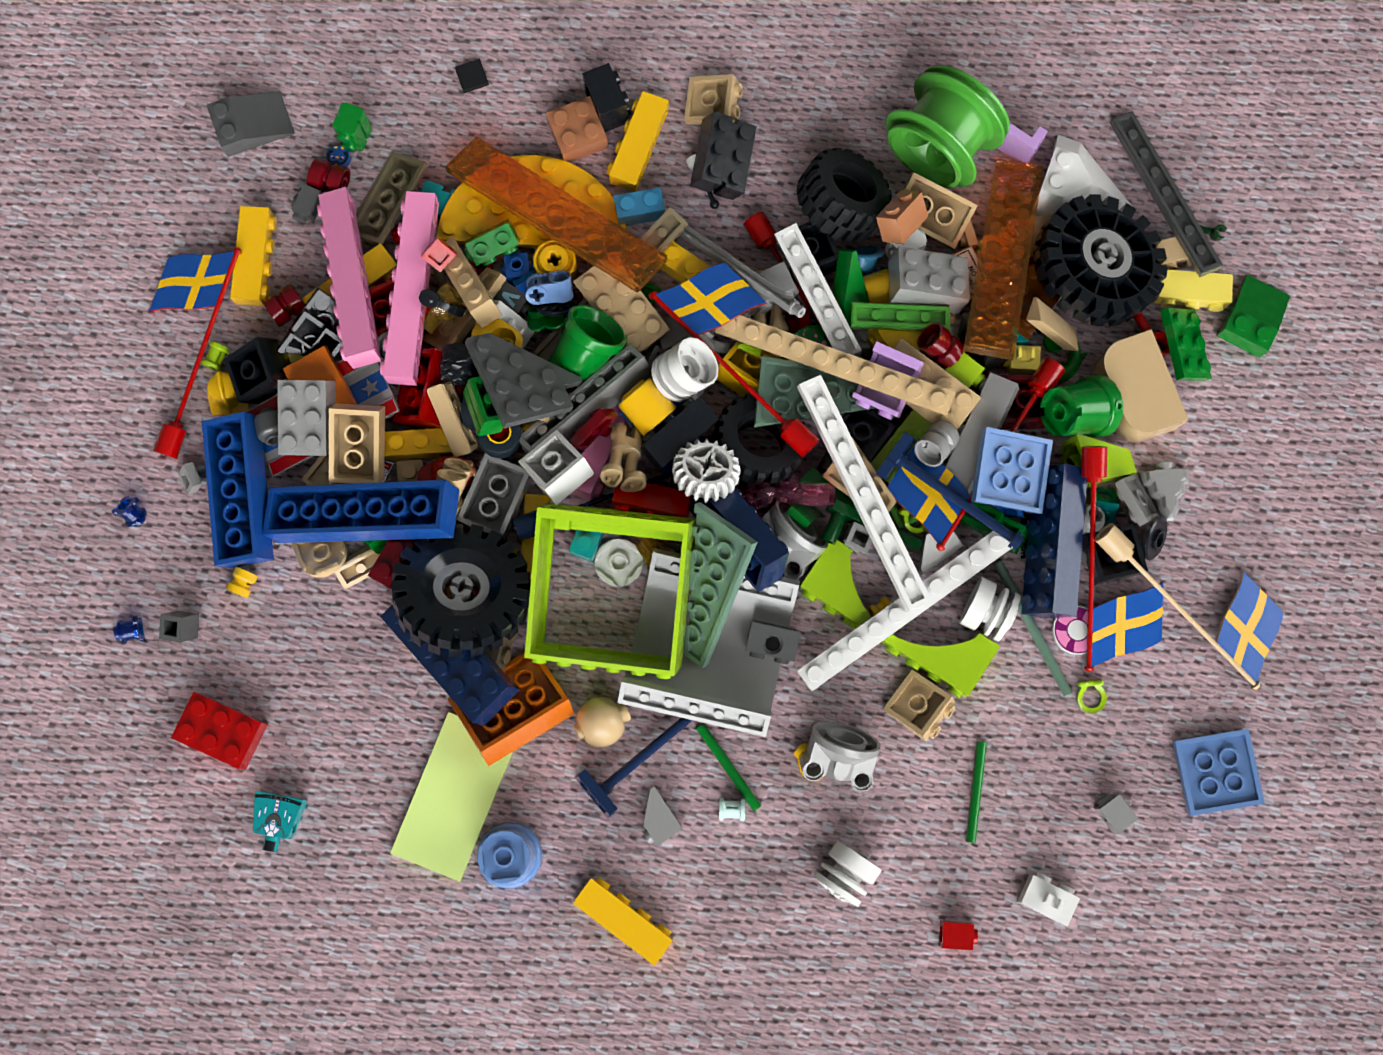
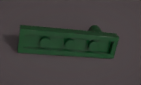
M838 499L828 502L825 511L831 513V517L821 539L835 545L845 521L849 523L855 521L864 526L857 509ZM897 529L907 551L915 552L920 549L923 541Z

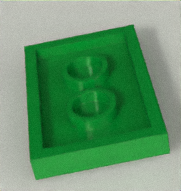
M1179 308L1161 310L1176 380L1207 381L1212 379L1210 373L1211 365L1207 360L1205 340L1201 335L1200 319L1196 314V310Z

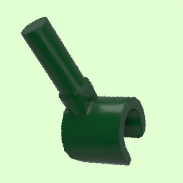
M1220 224L1211 228L1200 225L1204 233L1208 234L1212 240L1220 241L1225 238L1218 235L1217 230L1225 232L1227 230L1226 226Z

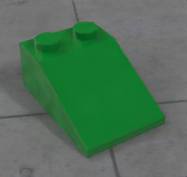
M1247 274L1218 331L1217 337L1260 358L1269 351L1279 331L1290 295Z

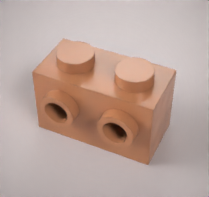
M909 189L901 190L876 217L877 225L883 242L904 244L927 219L928 214L922 192Z

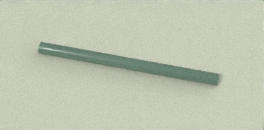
M1003 561L994 564L1004 586L1010 590V597L1014 592L1020 594ZM1021 596L1018 612L1063 696H1066L1073 691L1033 617L1021 614Z

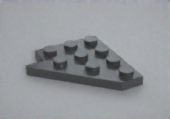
M491 333L466 339L465 345L503 428L572 411L574 406L566 389L580 386L583 381L581 377Z

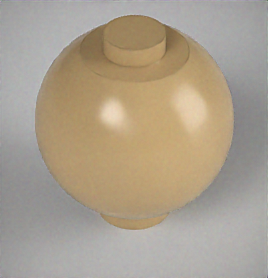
M596 697L588 700L580 707L576 716L577 725L573 727L579 740L583 738L587 744L594 747H607L620 739L625 730V722L631 720L626 705L616 704L609 698Z

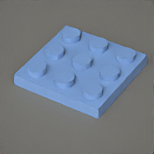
M982 427L971 502L1042 514L1053 440Z
M1249 729L1172 741L1188 816L1265 804Z

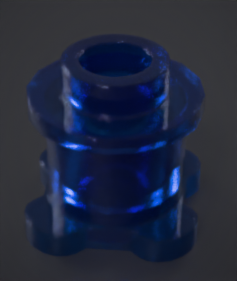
M126 496L121 499L119 505L112 510V513L115 516L120 515L125 520L127 527H138L146 520L147 511L145 508H140L137 504L139 502L137 496L133 498Z
M137 615L132 616L130 621L123 622L118 620L117 626L113 627L115 639L117 641L120 640L122 644H127V641L140 639L141 642L145 641L142 618H138Z

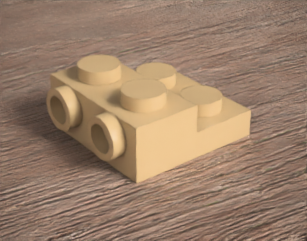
M733 74L689 77L684 116L685 123L687 125L702 124V120L714 111L733 117V122L740 118V108L737 105V100L743 94L742 84Z
M911 670L883 710L915 735L927 741L929 737L934 739L941 729L939 724L944 717L948 719L954 713L955 706L953 704L955 700L950 694L914 670Z

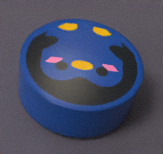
M334 145L328 149L326 160L331 162L332 166L337 164L347 167L350 164L351 156L348 150L342 148L341 145Z

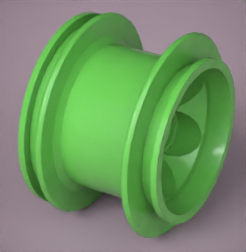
M933 65L920 74L914 82V93L917 99V104L912 110H894L887 115L885 125L888 133V143L898 160L911 172L944 188L966 187L975 181L977 175L976 166L972 159L978 150H995L1003 144L1005 136L1010 130L1009 117L998 98L980 81L957 68L947 65Z

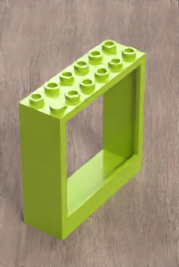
M546 503L537 507L524 658L532 659L533 663L538 664L553 661L556 662V665L562 667L578 664L581 665L582 669L587 670L603 667L606 668L607 672L620 673L621 670H627L636 676H645L646 673H652L661 679H670L671 676H675L682 667L689 595L690 560L694 543L692 532L696 519L566 504L555 505L554 503ZM555 529H573L682 542L671 657L545 642Z

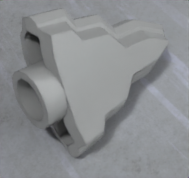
M1174 462L1153 464L1154 470L1139 473L1141 483L1147 487L1149 497L1156 501L1157 511L1160 516L1166 518L1167 522L1175 521L1179 511V498L1184 495L1185 484L1189 482V470L1174 469Z

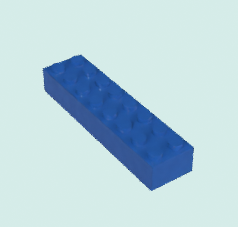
M446 480L270 487L262 535L277 543L454 538L459 489Z

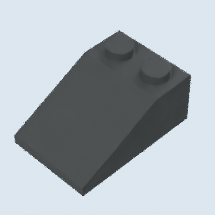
M280 91L227 97L207 104L220 146L228 157L295 134Z

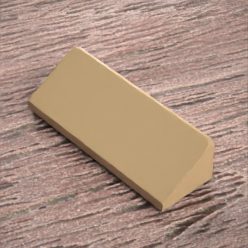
M1034 297L1026 320L1062 349L1078 351L1075 328L1040 299Z
M446 380L428 388V396L454 457L468 454L478 448L479 445L473 430L466 428L463 424L461 401L452 382Z
M366 546L347 556L342 567L335 572L343 588L347 589L368 578L369 576L367 575L370 570L365 573L363 572L375 564L380 554H376L369 546ZM358 573H363L358 577L346 582L347 579L357 575Z

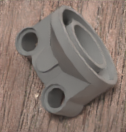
M777 500L761 520L769 524L773 534L779 541H783L786 544L789 556L783 574L786 578L796 580L808 572L810 564L827 549L828 543L821 539L823 532L815 522L807 528H803L787 514V511L793 504L784 500ZM792 561L799 564V573L792 569Z
M818 722L813 725L806 751L801 755L799 763L807 780L817 781L823 776H827L839 781H850L855 790L864 792L873 785L874 779L872 774L879 755L880 743L876 738L858 728L836 722ZM817 763L815 768H807L809 764ZM858 774H865V776L861 779L855 778Z

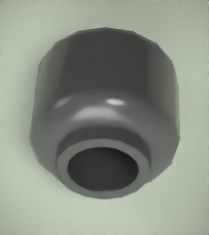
M264 408L254 418L257 438L269 446L278 445V410Z

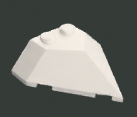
M1057 135L1041 189L1035 199L1029 218L1054 214L1066 202L1069 203L1073 198L1083 196L1086 199L1089 194H1100L1102 202L1107 196L1119 199L1118 210L1126 203L1131 204L1080 142Z

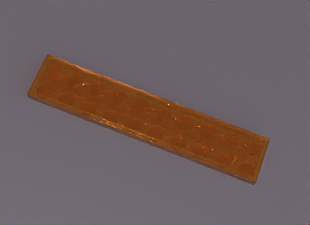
M477 136L446 165L447 173L637 293L667 262V255Z
M996 158L963 346L964 352L1013 360L1044 166Z

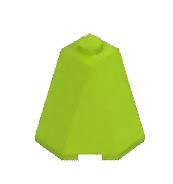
M1076 435L1062 442L1060 452L1063 453L1059 464L1065 463L1081 467L1082 446L1108 447L1107 477L1102 478V482H1096V486L1121 480L1137 473L1130 449L1085 435ZM1087 482V489L1091 488V482Z

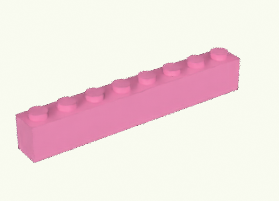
M343 187L319 194L320 205H317V211L323 221V224L320 225V230L324 239H326V244L323 245L325 255L329 259V264L326 267L333 282L330 285V291L336 301V305H333V310L336 318L339 319V326L336 328L338 336L343 343V346L340 347V353L343 360L348 361L352 368L355 369L382 360L354 199L347 188Z
M406 191L405 200L401 202L403 221L398 224L400 245H396L395 248L397 268H393L392 281L395 284L394 291H390L389 304L392 305L391 314H387L386 327L389 331L388 337H384L383 350L386 352L385 360H382L380 364V374L383 375L388 384L417 386L427 308L420 303L419 295L422 290L429 289L432 267L431 264L421 257V254L435 239L439 201L435 193Z

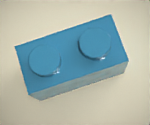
M661 187L613 196L618 225L625 224L629 226L656 221L665 213Z

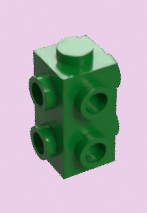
M507 219L466 240V248L463 250L470 262L474 261L476 266L481 263L483 266H487L496 261L495 256L501 253L508 255L518 249L517 245L520 244V239L510 220Z

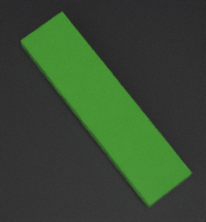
M851 303L850 328L923 331L928 325L939 322L950 331V306Z

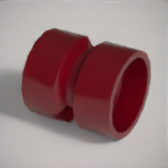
M315 158L308 171L307 185L321 192L325 189L326 192L343 187L347 188L351 172L349 168L337 164L332 166L329 161Z
M291 283L280 289L278 296L272 294L262 301L279 327L289 322L292 315L298 316L305 306V303Z
M934 322L925 327L918 337V347L942 368L954 365L964 352V344L954 335H951L939 322Z

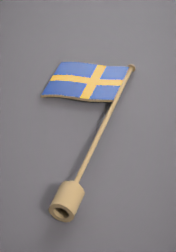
M1114 523L1108 524L1096 535L1095 542L1115 562L1129 560L1252 685V689L1256 690L1260 687V682L1258 681L1265 657L1279 632L1283 611L1244 571L1241 572L1237 591L1222 618L1215 641L1132 557L1134 544Z

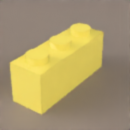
M1167 270V277L1162 281L1164 287L1154 300V303L1161 304L1163 308L1183 305L1185 309L1190 310L1209 307V311H1223L1232 303L1233 275L1210 273L1199 278L1198 274L1193 271Z

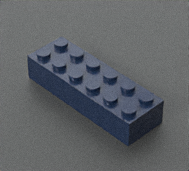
M1065 463L1049 466L1042 514L1029 513L1027 548L1025 551L1026 562L1023 575V597L1021 600L1022 615L1040 618L1077 617L1087 491L1086 477H1081V467Z
M672 473L670 488L677 489L678 484L674 483V475ZM735 487L734 491L728 493L725 499L719 496L716 502L712 498H709L706 503L704 498H699L695 502L694 495H691L690 512L695 518L697 514L694 513V504L701 502L758 542L744 575L758 593L782 579L789 556L788 548L783 541H779L773 534L769 524L761 520L756 509L744 500L738 488Z
M393 604L380 616L472 723L485 726L519 691V688L485 650L484 655L471 657L469 650H463L462 658L449 657V649L444 648L441 655L428 651L427 642L420 647L411 640L410 631L406 634L399 626L398 617H395Z

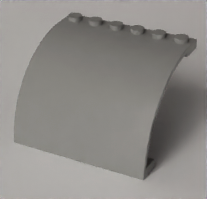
M657 548L653 550L643 604L631 652L671 657L681 557L679 553ZM744 576L709 665L701 668L684 655L683 647L682 667L670 679L657 678L656 674L646 673L645 676L632 675L631 671L626 670L625 677L621 681L617 703L766 737L781 663L775 662V657L765 655L764 659L749 656L750 652L746 651L752 619L789 627L800 581L782 577V579L758 593ZM689 589L688 601H691V589ZM687 611L686 626L689 625V611ZM772 636L766 640L765 644L769 649H776L780 645V641L777 637Z

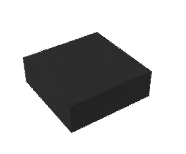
M480 58L455 67L464 93L489 85Z

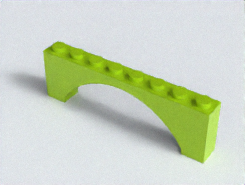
M837 540L835 545L828 543L827 549L820 555L799 589L803 591L801 595L812 603L817 600L823 604L822 609L832 616L838 614L844 618L842 622L846 626L855 630L856 627L861 626L872 617L863 606L853 582L850 555L853 550ZM981 633L976 634L969 641L948 646L914 644L902 640L893 634L881 642L886 646L884 648L886 652L894 657H897L899 654L906 659V665L916 671L919 668L928 673L926 678L937 685L940 682L949 687L947 691L959 699L961 696L964 698L969 697L1000 648L999 645Z

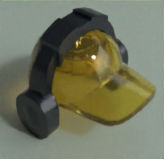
M445 283L436 291L431 289L422 290L419 295L420 303L431 308L424 322V328L431 334L434 333L440 321H450L456 318V316L463 317L467 309L462 305V298L451 284Z

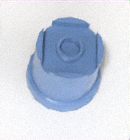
M505 822L495 825L484 834L478 845L477 862L480 872L488 883L499 888L514 889L526 885L536 876L542 864L543 851L540 840L530 828L521 823Z

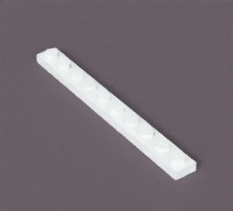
M816 376L799 384L797 389L906 612L931 601L822 376Z
M992 531L922 581L931 601L906 612L901 599H897L803 666L797 673L810 691H814L1013 547L1009 548L1010 542Z

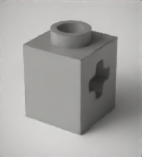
M1108 793L1097 801L1099 806L1095 808V811L1113 834L1121 833L1138 820V817L1120 794L1111 795Z

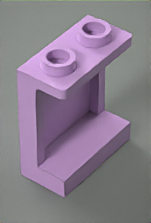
M1010 123V130L998 150L1026 167L1038 151L1048 131L1040 126L1033 137Z
M877 341L872 350L874 353L870 359V362L915 378L919 377L924 366L922 361ZM858 385L856 392H853L851 396L857 399L856 405L868 410L870 406L879 409V415L892 420L893 416L900 418L906 405V401L862 385Z

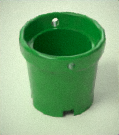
M585 305L573 306L566 316L565 329L549 360L551 363L581 377L583 380L582 384L603 367L611 356L620 353L627 342L626 334L622 327L603 311Z
M1093 374L1082 377L1073 384L1050 389L1044 394L1040 408H1045V416H1041V420L1046 430L1054 436L1085 435L1091 438L1109 436L1118 428L1123 418L1124 405L1122 395L1116 384L1107 376Z

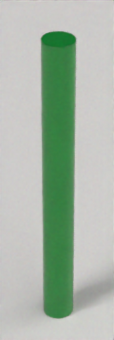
M703 723L696 728L753 812L761 807L757 798L706 725Z
M977 741L966 842L976 843L987 742Z

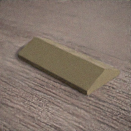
M391 152L356 213L361 240L373 246L383 245L401 213V202L405 200L406 191L413 192L428 165L426 162Z

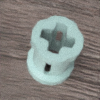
M720 798L719 820L739 818L740 821H744L745 799L726 801L724 798Z

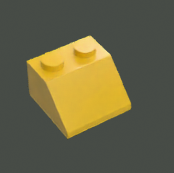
M737 341L723 360L757 392L761 357L781 359V356L763 350L761 356L757 357L737 348L739 345V341ZM719 364L718 381L743 398L745 394L750 393Z

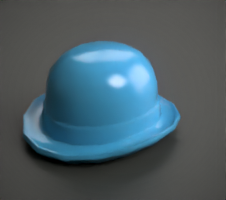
M877 246L849 249L857 251L862 276L872 273L876 269L877 259L884 255L883 249Z

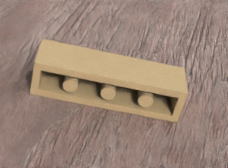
M451 237L445 243L457 253L444 270L471 315L480 327L483 328L502 316L474 267L467 259L464 251L454 237Z

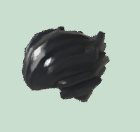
M464 343L446 344L442 347V360L439 367L440 379L442 381L450 380L453 386H466L468 379L480 377Z

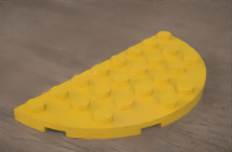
M521 155L501 159L474 172L451 195L442 212L437 230V236L444 242L454 237L458 244L465 245L466 240L509 219L520 239V244L517 247L538 248L542 243L556 239L566 242L573 250L578 251L628 245L626 225H618L614 199L607 189L596 178L576 165L561 159L540 155Z

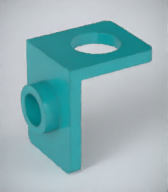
M1096 488V506L1100 507L1105 514L1103 528L1110 523H1114L1119 508V500L1115 490ZM1099 494H1105L1111 498H1103Z

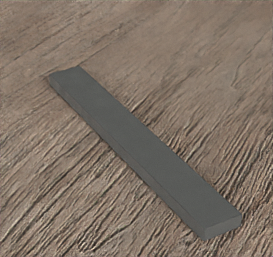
M1133 111L1111 119L1110 124L1199 278L1221 269L1223 266L1221 260Z

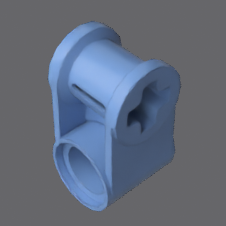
M559 270L549 273L531 274L526 280V299L533 305L556 302L565 303L573 299L571 276L568 271Z

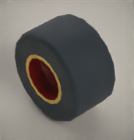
M520 425L503 428L501 432L496 434L477 435L479 446L484 453L494 458H505L515 453L519 448L522 432Z

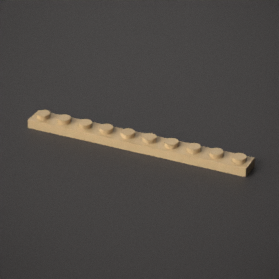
M741 315L715 329L717 334L945 416L948 415L956 393Z

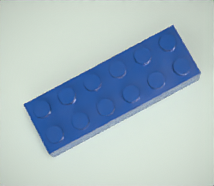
M247 412L202 421L214 566L225 568L242 567L274 560L272 540L262 535L268 501L263 442L256 435L254 426L256 415Z

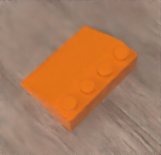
M525 652L510 660L503 671L519 688V691L485 726L472 723L452 698H447L488 767L575 714L568 697L545 664L533 663L532 659L524 658Z

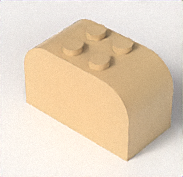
M1152 329L1115 342L1095 363L1093 374L1107 376L1116 384L1121 392L1124 405L1123 418L1115 432L1122 439L1129 442H1143L1174 431L1189 420Z

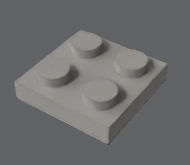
M1137 473L1115 483L1118 497L1121 501H1125L1129 508L1128 514L1134 523H1138L1139 527L1150 522L1154 517L1160 516Z

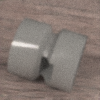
M946 421L934 422L926 434L916 443V456L925 465L930 467L940 466L959 443V433L953 425Z

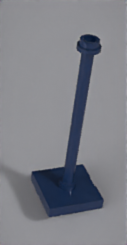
M905 432L876 474L888 480L897 467L900 469L902 467L1009 541V548L1017 549L1025 538L1021 535L1020 531L1015 534L908 459L907 452L916 439Z
M685 718L677 720L603 783L599 782L597 784L586 769L577 775V782L604 815L610 818L618 808L607 796L610 794L609 790L693 720Z

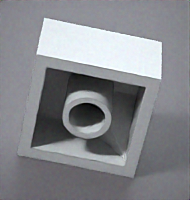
M555 430L518 461L555 505H558L595 474L585 458L558 430Z

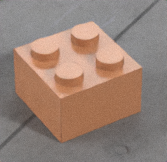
M590 96L546 112L549 128L564 161L570 163L608 148L607 136Z

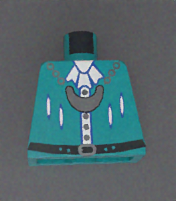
M255 791L253 833L265 835L262 850L277 852L280 838L293 839L308 800Z

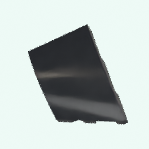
M318 287L289 328L277 351L284 354L286 352L306 356L322 346H327L334 358L340 351V347L343 346L336 328L339 326V319L336 318L333 310V305H336L335 299Z

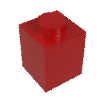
M940 920L939 947L973 950V944L978 942V930L974 929L973 923Z

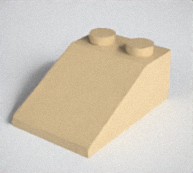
M912 172L902 190L920 191L923 194L928 217L918 227V230H922L925 235L955 249L978 205Z

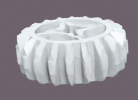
M707 438L704 443H701L698 439H696L694 445L687 442L686 448H680L678 455L674 457V465L672 466L674 483L678 484L679 491L685 490L686 497L694 495L695 502L699 498H704L705 503L709 498H712L715 502L719 499V496L725 499L728 493L734 491L735 486L739 482L741 471L740 466H738V458L734 457L733 450L726 451V444L719 446L717 440L714 443H709Z

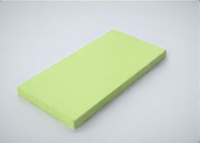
M448 712L390 854L460 882L513 752L488 767L458 716Z

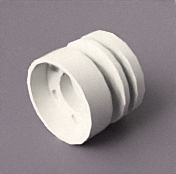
M689 337L657 356L652 363L651 373L657 389L664 397L673 402H682L715 382L718 377V364L712 350L704 342L697 338Z
M981 577L966 603L959 623L975 630L983 622L985 623L983 635L988 636L993 628H995L992 639L999 642L1016 618L1021 595L1014 592L1007 601L1010 591L1008 588H1005L999 596H996L997 583Z
M837 840L828 853L836 862L833 867L826 863L820 865L830 873L825 877L816 871L813 877L819 881L825 890L841 901L859 907L861 901L852 896V894L856 890L866 896L867 892L859 885L860 882L865 881L873 885L882 870Z

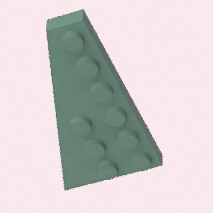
M762 356L760 359L757 393L786 421L790 418L793 421L797 418L799 420L812 418L797 386L819 375L822 376L840 414L868 410L856 405L857 399L851 397L853 392H856L859 384L795 361ZM756 399L754 427L781 423Z
M699 502L694 504V513L697 514L696 525L693 526L692 535L695 536L694 550L691 551L689 589H691V601L687 603V611L690 612L689 625L686 626L684 655L701 668L709 665L758 542Z

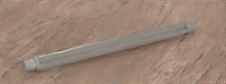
M688 225L679 235L717 263H726L747 284L786 310L789 314H794L798 318L804 316L806 309L800 305L799 301Z

